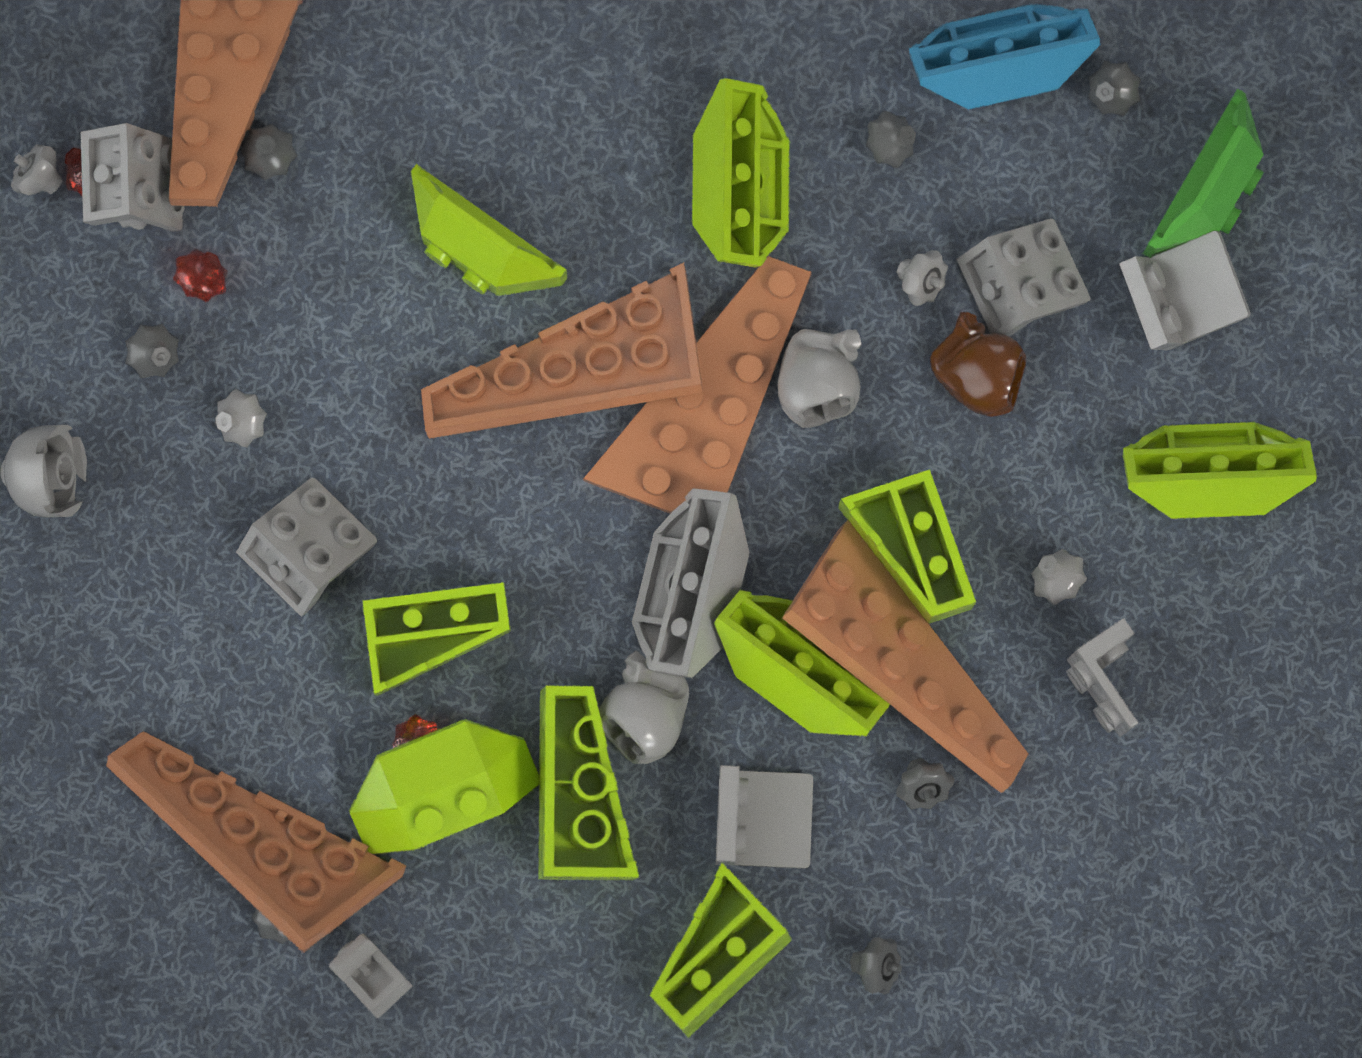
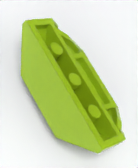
M727 78L719 81L693 134L692 225L717 261L749 267H760L766 261V257L776 248L789 231V139L776 112L766 100L768 95L763 85Z
M418 164L413 167L411 175L423 244L427 246L424 253L430 259L444 268H447L450 263L465 273L462 280L472 289L483 295L487 290H490L497 296L558 287L564 284L567 280V270L469 202Z
M1256 422L1161 426L1142 437L1136 444H1130L1123 448L1128 489L1171 519L1265 515L1316 482L1317 477L1309 440L1300 437L1294 439L1280 430Z
M740 590L714 622L735 677L810 733L867 736L890 704L782 618L792 600L768 595H752L751 592Z
M463 719L378 754L349 812L362 843L369 846L367 852L377 854L416 850L503 814L539 785V774L524 738Z

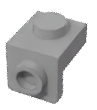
M360 934L354 941L345 944L339 950L337 957L329 964L330 969L377 1018H380L413 986L365 934Z

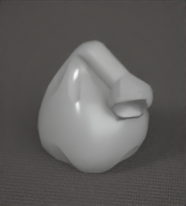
M803 329L797 332L790 340L780 368L778 398L783 411L793 422L802 428L819 426L831 420L845 417L856 408L861 385L858 371L851 362L857 359V349L862 345L860 335L856 329L845 330L836 334Z
M637 650L625 659L626 669L622 673L625 683L617 685L612 689L602 702L599 713L605 736L616 746L621 754L633 764H648L664 757L675 746L685 717L689 699V686L683 676L649 670L645 661L646 658Z

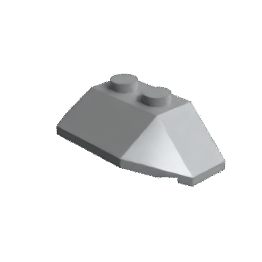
M692 488L685 496L686 501L673 510L653 534L632 620L640 647L647 658L645 661L648 669L653 672L693 678L723 648L714 622L741 590L750 553L736 495Z

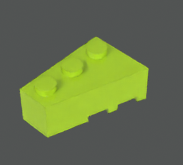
M930 469L840 500L839 510L850 521L928 624L972 610L976 600Z
M504 582L363 601L373 689L376 696L511 632Z
M723 863L720 865L715 875L716 878L703 902H700L693 915L694 918L681 942H678L650 994L660 1009L688 1038L792 941L788 931Z

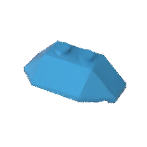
M1031 4L945 23L926 36L920 44H915L909 48V55L921 86L966 109H973L1057 90L1100 46V38L1088 9L1076 8L1072 11L1059 6Z

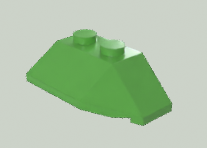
M1236 90L1145 248L1144 255L1151 258L1212 231H1222L1227 235L1231 231L1241 213V210L1234 207L1242 192L1249 196L1252 194L1264 173L1256 168L1264 154L1247 96L1243 91Z

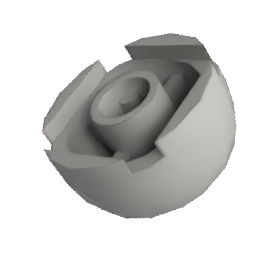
M44 425L26 430L12 442L1 465V479L11 498L17 506L33 516L46 518L70 517L82 505L83 501H75L76 474L86 482L87 457L80 437L70 436L68 431L73 428L69 425Z

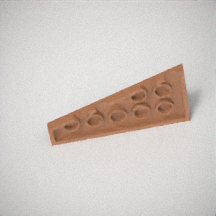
M181 0L169 186L171 206H218L238 158L237 152L246 131L251 127L255 117L254 111L262 93L266 91L289 36L292 20L299 4H302L303 0Z
M768 256L762 266L756 270L696 343L703 393L647 402L583 478V481L669 514L686 501L685 496L692 488L728 493L806 290L811 272Z
M682 263L669 269V275L648 284L647 281H644L632 287V293L609 304L601 302L539 332V338L518 348L514 344L500 351L501 356L479 367L468 366L421 389L424 424L428 438L703 393L685 264Z
M847 520L832 538L782 618L1000 793L1004 792L1012 785L1028 756V752L850 521Z
M144 731L108 755L106 766L302 952L309 949L404 875L406 865L392 858L388 863L367 852L369 846L355 839H352L349 843L326 831L324 823L261 791L255 795L236 785V778L222 771L216 775L196 765L193 756Z

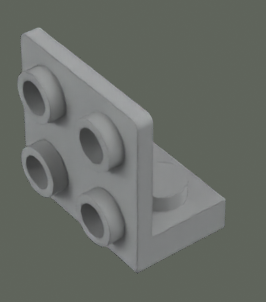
M128 123L82 131L83 223L96 226L134 219L170 231L182 230V214L185 206H171L169 201L172 138Z
M1053 219L989 236L956 259L991 334L1000 333L1011 336L1033 320L1068 310L1090 301V295Z
M1212 231L1151 258L1135 256L1119 263L1151 350H1171L1244 320L1251 314L1223 237L1218 231Z
M310 478L251 525L236 553L302 617L316 604L326 586L372 549L377 539L317 479Z
M1124 618L1078 648L1067 659L1071 668L1066 670L1069 679L1081 694L1088 690L1098 706L1093 709V712L1101 726L1108 733L1115 730L1119 737L1138 725V722L1102 669L1119 659L1129 650L1125 642L1135 633Z
M720 766L715 865L723 863L724 865L808 868L811 856L813 776L802 773L739 771V766Z

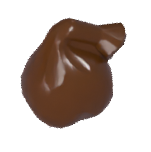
M960 312L953 332L930 356L932 372L954 398L977 414L992 417L1001 416L1013 411L1026 367L1024 350L1016 340L1000 333L985 335L986 327L983 323H978L976 315L969 312Z

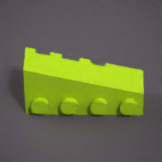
M545 686L540 691L538 879L634 880L639 878L636 862L633 859L629 843L630 837L626 820L623 818L617 793L618 787L615 775L612 772L607 752L608 746L593 686Z

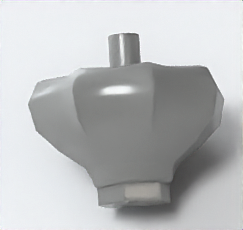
M36 144L24 156L18 154L15 157L14 162L18 166L13 171L14 178L11 183L13 191L29 196L41 191L52 194L59 188L62 178L56 170V152L52 147Z
M930 250L925 254H916L912 260L906 259L900 262L897 274L899 279L903 280L902 289L908 294L909 300L913 305L919 306L925 302H934L938 292L945 286V275L948 265L943 262L942 255L936 250Z
M235 389L227 398L217 402L218 414L215 417V424L217 429L221 430L224 441L235 442L247 448L254 439L264 435L263 422L267 413L260 407L255 394H244Z
M1064 549L1054 554L1043 555L1039 565L1031 573L1035 581V595L1048 599L1053 605H1057L1065 599L1076 598L1079 588L1087 581L1083 571V558L1071 555Z

